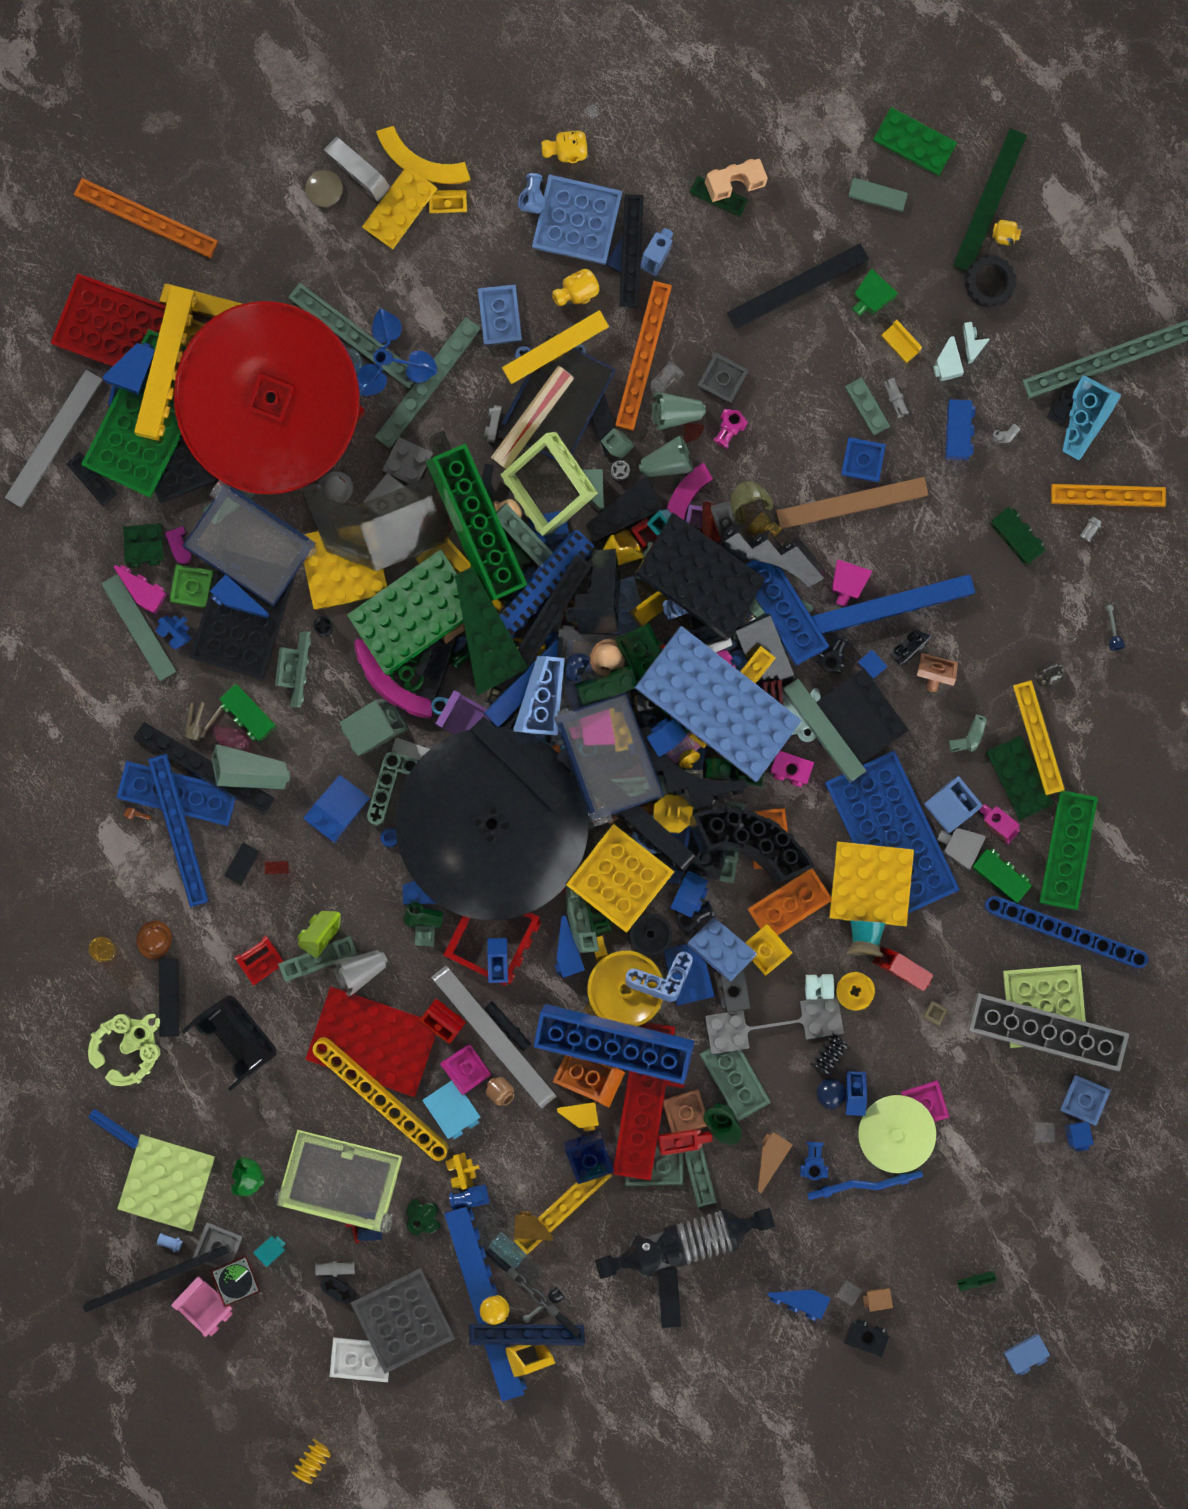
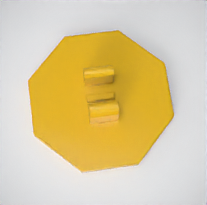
M667 794L654 804L653 818L670 833H680L690 825L693 808L683 796Z

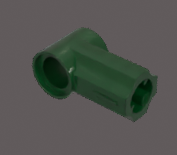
M411 902L407 905L403 922L409 927H416L420 924L441 928L443 912L426 909L420 903Z

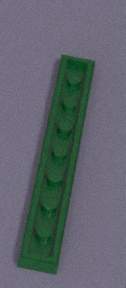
M1011 128L1009 129L953 263L954 267L967 272L968 267L976 260L1027 137L1026 134Z

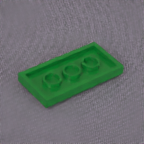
M892 107L873 139V142L937 176H940L957 145L956 141Z

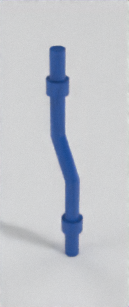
M917 1170L907 1174L906 1172L900 1173L897 1177L880 1182L850 1180L830 1187L829 1185L823 1186L820 1190L807 1193L810 1201L823 1196L827 1198L832 1196L833 1193L850 1188L880 1190L897 1184H907L911 1180L923 1177L921 1170Z

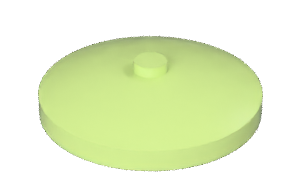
M891 1095L877 1100L866 1110V1114L862 1117L859 1125V1143L863 1153L873 1165L891 1173L909 1172L921 1166L931 1155L936 1142V1126L932 1115L922 1103L908 1096Z

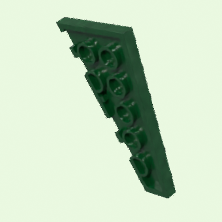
M470 567L455 575L476 694L479 696L528 667L473 567Z

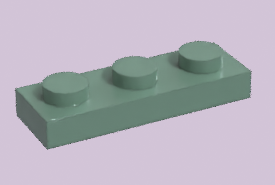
M862 377L845 386L847 393L872 436L890 427Z

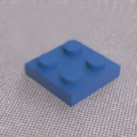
M848 437L841 476L879 482L886 444Z

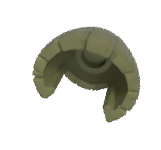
M753 481L741 482L736 486L730 499V505L736 522H746L743 505L753 503L758 499L762 500L765 509L772 510V498L762 486Z

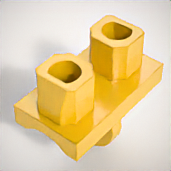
M465 1152L454 1155L453 1158L446 1161L447 1169L449 1171L456 1169L458 1177L451 1178L452 1188H462L463 1190L474 1186L472 1179L476 1178L475 1170L480 1169L479 1165L473 1166L472 1159L467 1160Z

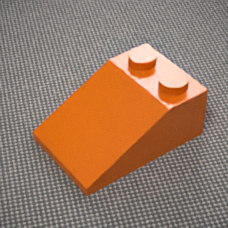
M565 1055L553 1083L609 1108L625 1072L616 1067Z

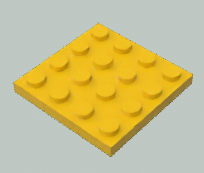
M373 520L304 534L316 543L304 561L314 610L367 600L387 587Z
M613 824L566 885L627 933L675 871Z
M837 841L829 919L886 923V925L906 927L914 850Z

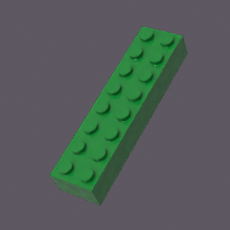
M466 443L426 460L425 462L470 565L475 570L490 600L494 601L527 586V582Z

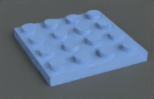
M549 174L544 193L545 205L539 214L532 249L606 265L623 191Z

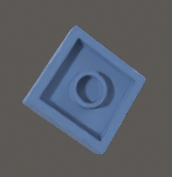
M1074 1075L1059 1111L1096 1126L1111 1090Z

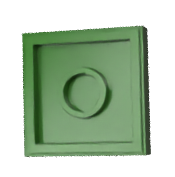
M176 564L169 602L205 608L212 587L214 570Z

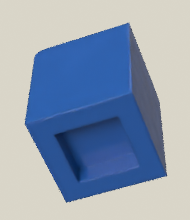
M873 650L856 664L861 670L865 668L872 679L887 668V665Z

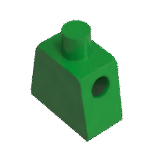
M871 269L854 293L853 298L857 303L852 308V311L859 317L866 310L871 315H874L897 297L898 292Z

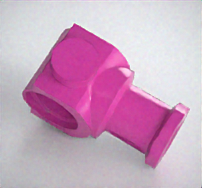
M725 409L720 417L723 420L720 425L722 429L718 436L713 439V442L728 449V443L732 436H736L740 430L744 431L748 421L745 420L746 418L743 417L741 412ZM731 416L738 417L739 422L737 424L730 423L729 418Z

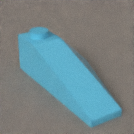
M1083 375L1073 393L1074 400L1069 414L1070 421L1066 430L1063 452L1077 460L1081 459L1112 413L1121 396L1120 393Z

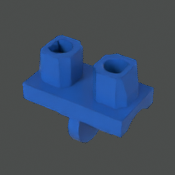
M166 615L164 618L161 617L158 622L160 624L156 632L162 637H165L168 633L173 635L174 637L169 641V645L175 650L192 640V637L186 633L189 627L185 625L188 620L185 616L179 619L176 615L173 618Z

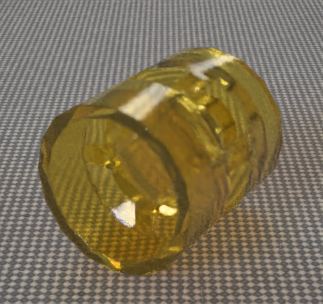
M761 512L747 528V531L754 537L761 532L764 533L769 530L776 538L782 531V528L777 523L770 522V518L764 512Z
M105 937L93 939L88 947L90 956L102 963L113 960L117 953L115 943Z

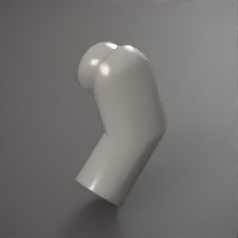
M1013 424L1008 431L996 430L993 433V439L997 443H1010L1021 429L1016 424Z

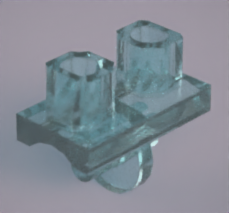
M502 1232L488 1246L514 1270L527 1256L522 1249Z

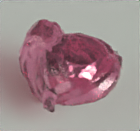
M214 727L215 738L219 745L250 753L251 741L245 732L229 727Z

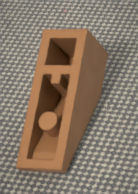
M774 1132L771 1134L767 1133L761 1142L764 1145L761 1150L757 1192L759 1193L763 1192L793 1145Z

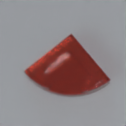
M686 423L685 443L698 439L704 430V425Z

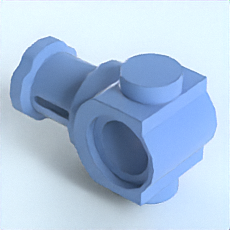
M529 173L526 175L527 188L519 196L518 208L523 212L528 211L532 214H538L544 209L545 197L540 190V182H542L543 178L540 174Z

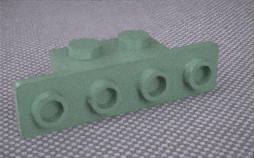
M308 631L299 633L297 650L283 647L279 649L275 686L292 689L291 708H300L304 701L303 686L307 680L305 671L309 663L308 648L311 645L310 632Z

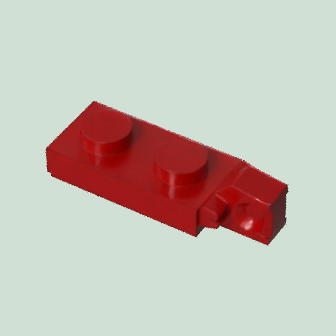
M700 1129L658 1135L659 1151L662 1156L699 1150L700 1147H703L702 1143L713 1142L712 1134L709 1131L701 1132Z

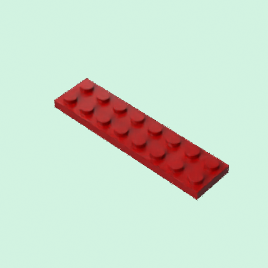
M648 1022L638 1026L670 1035L675 1033V1027ZM629 1071L614 1161V1175L651 1181L667 1080Z

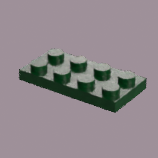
M1021 735L986 751L1019 821L1054 805L1051 796L1045 795L1038 769Z

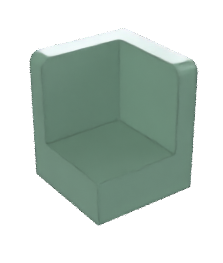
M615 428L601 440L611 455L621 459L635 446L624 432Z

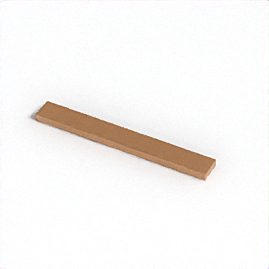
M921 477L776 510L780 530L927 497L929 494L925 478Z

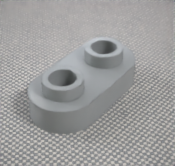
M494 405V408L489 409L488 419L491 420L490 427L486 426L484 438H487L489 443L495 444L502 406Z

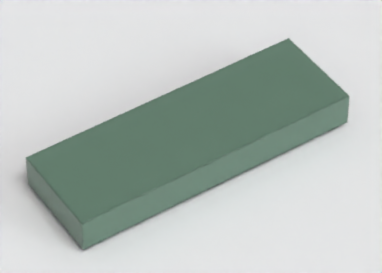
M853 178L848 197L903 212L908 193Z
M700 1147L699 1150L684 1152L697 1207L701 1208L716 1204L703 1148Z

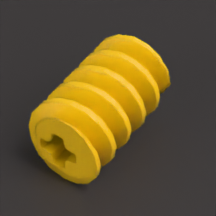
M314 1438L312 1440L315 1446L308 1445L311 1452L304 1451L306 1459H299L302 1465L294 1466L297 1472L291 1471L297 1478L309 1484L313 1483L311 1476H318L315 1470H322L320 1463L326 1464L327 1461L324 1457L330 1458L331 1456L329 1449Z

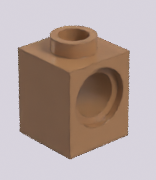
M890 1288L865 1291L866 1296H863V1303L865 1308L868 1307V1311L893 1308Z

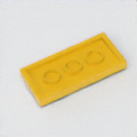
M406 166L362 228L393 250L438 188Z

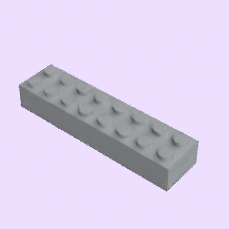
M980 993L976 994L967 1032L1116 1072L1121 1069L1129 1033Z

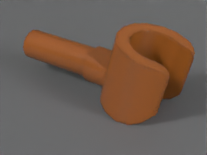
M127 808L123 814L130 820L135 815L151 820L150 815L140 813L133 808Z

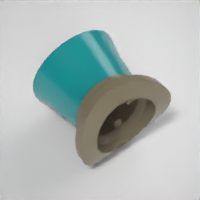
M850 920L853 943L846 950V954L884 957V953L880 952V942L886 923Z

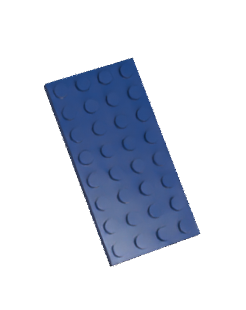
M895 751L862 765L866 772L851 783L844 774L825 782L852 843L914 850L908 914L960 890Z

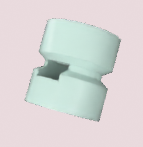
M822 974L821 977L805 975L806 1000L818 999L819 996L822 999H834L833 974Z

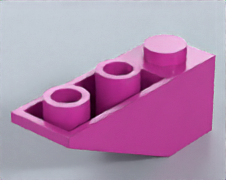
M115 565L114 569L136 603L156 615L167 596L163 592L164 588L155 583L153 586L148 584V579L139 574L137 577L130 573L131 570L123 565L120 567Z

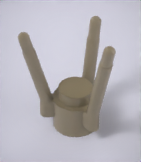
M204 702L200 704L194 723H192L194 704L191 703L185 728V737L198 742L200 738H205L207 731L223 708L221 706L202 731L203 727L198 725L203 711Z

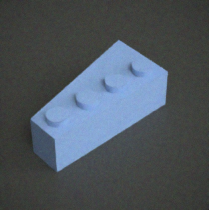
M537 656L514 726L515 732L558 734V727L554 717L559 716L564 658Z

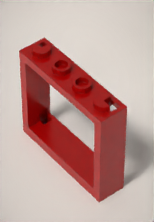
M531 912L523 915L532 921L508 967V983H499L505 987L507 984L511 985L516 974L513 971L516 966H521L524 960L522 953L524 949L528 950L533 941L530 937L533 931L537 933L542 923L539 921L540 917ZM462 916L443 956L488 978L487 970L454 954L471 920L469 917Z

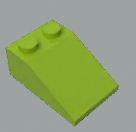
M321 911L318 915L315 914L309 921L310 926L308 929H303L297 937L299 939L298 946L317 959L340 929L341 914L336 911Z

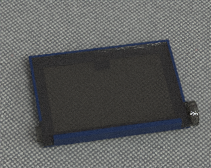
M553 334V336L548 335L544 342L556 336L557 334ZM572 348L526 376L496 437L501 440L506 438L552 373L560 366L573 376L574 379L525 445L531 447L546 433L556 432L572 455L616 369ZM547 446L540 451V453L557 461Z

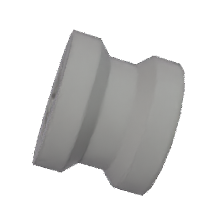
M619 460L613 463L611 476L614 480L621 482L629 477L630 467L625 461Z

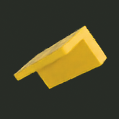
M898 320L894 321L893 325L881 335L883 340L905 364L912 360L922 349V346Z
M657 591L629 611V613L640 627L663 611L664 607L662 604L667 598Z

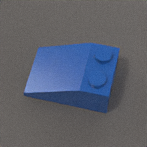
M339 775L303 819L333 843H336L370 800V797Z

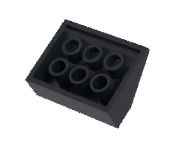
M865 668L816 702L861 764L909 731Z

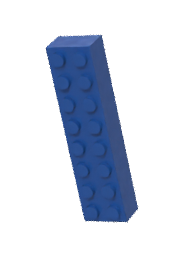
M545 1004L540 1011L534 1047L684 1084L688 1076L695 1040Z

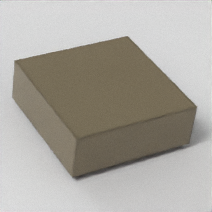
M931 1000L922 1018L940 1026L949 1009Z

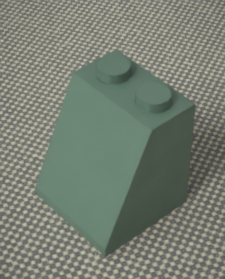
M384 698L374 700L339 722L343 734L348 737L351 743V749L358 756L372 751L409 730L398 708Z

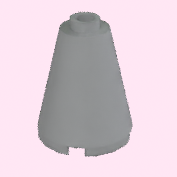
M376 950L332 961V965H336L333 971L341 988L346 987L348 992L345 994L351 996L385 969L388 960L383 952L380 953Z

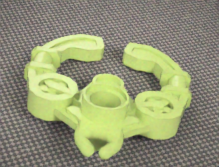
M118 1014L113 1019L102 1023L100 1028L91 1034L88 1058L89 1062L96 1069L106 1062L104 1055L98 1049L99 1044L102 1042L101 1037L105 1033L109 1035L112 1032L111 1030L117 1033H124V1038L120 1044V1051L123 1054L140 1050V1057L143 1060V1063L139 1065L141 1069L136 1074L132 1072L130 1076L125 1077L118 1070H110L105 1079L111 1085L126 1086L136 1082L139 1084L142 1081L141 1079L151 1072L150 1070L154 1066L155 1061L160 1056V1049L155 1044L154 1032L159 1027L160 1019L156 1018L155 1025L153 1026L148 1024L149 1019L156 1017L155 1014H148L142 1020L130 1019L126 1014ZM138 1028H142L145 1031L144 1038H140L137 1035Z

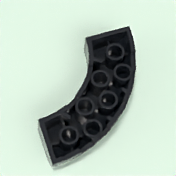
M724 808L705 810L690 817L691 831L701 854L715 850L741 853L757 862L770 876L774 885L815 867L804 847L797 843L791 833L786 832L777 822L760 816L758 813L744 809Z

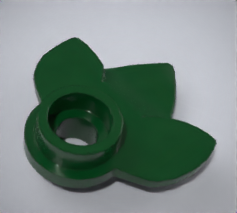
M413 1199L406 1210L409 1218L406 1223L407 1230L414 1235H419L422 1232L429 1234L436 1232L441 1226L434 1219L438 1211L437 1204L427 1203L421 1206L417 1199ZM413 1222H419L420 1227L415 1228Z

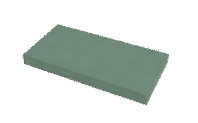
M709 1048L699 1054L727 1105L734 1111L737 1122L771 1103L742 1050L711 1054Z

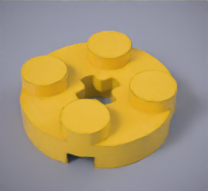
M848 973L837 983V999L846 1009L862 1010L868 1007L873 1000L875 994L874 984L868 976L862 973ZM852 986L860 988L861 991L858 993V997L850 994Z

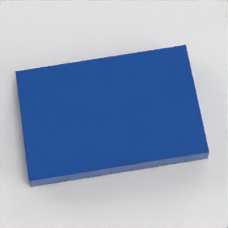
M688 944L668 948L663 951L668 972L678 953L687 952L693 958L689 974L676 1000L677 1006L715 997L706 961L688 947ZM683 959V961L680 964L681 968H683V965L687 960ZM678 973L672 975L675 980L682 979V976Z

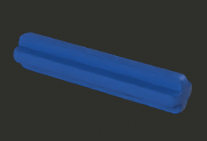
M92 1110L88 1117L90 1120L132 1149L137 1147L139 1139L98 1110Z

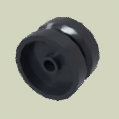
M645 913L641 914L627 932L629 944L635 951L643 955L653 956L662 953L668 948L672 938V930L664 917L658 914ZM651 931L654 934L653 937L648 938L647 932Z

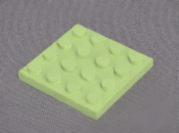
M1081 965L1003 971L1006 1001L1086 1022ZM1009 1043L1010 1048L1023 1047Z
M140 1134L139 1144L136 1147L118 1210L192 1232L215 1156Z

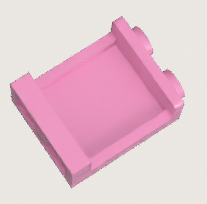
M198 1276L171 1305L201 1331L204 1337L208 1335L212 1337L219 1329L217 1325L222 1320L226 1322L233 1314L231 1310L234 1308L230 1304L225 1305L223 1297L201 1276Z

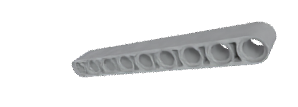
M446 965L431 977L542 1109L557 1097Z

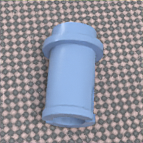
M161 1233L157 1240V1245L169 1248L175 1253L176 1251L180 1252L183 1241L179 1237L176 1239Z

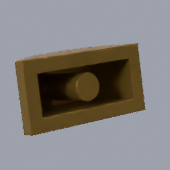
M519 1211V1215L515 1214L514 1238L553 1241V1236L536 1216L531 1215V1212Z

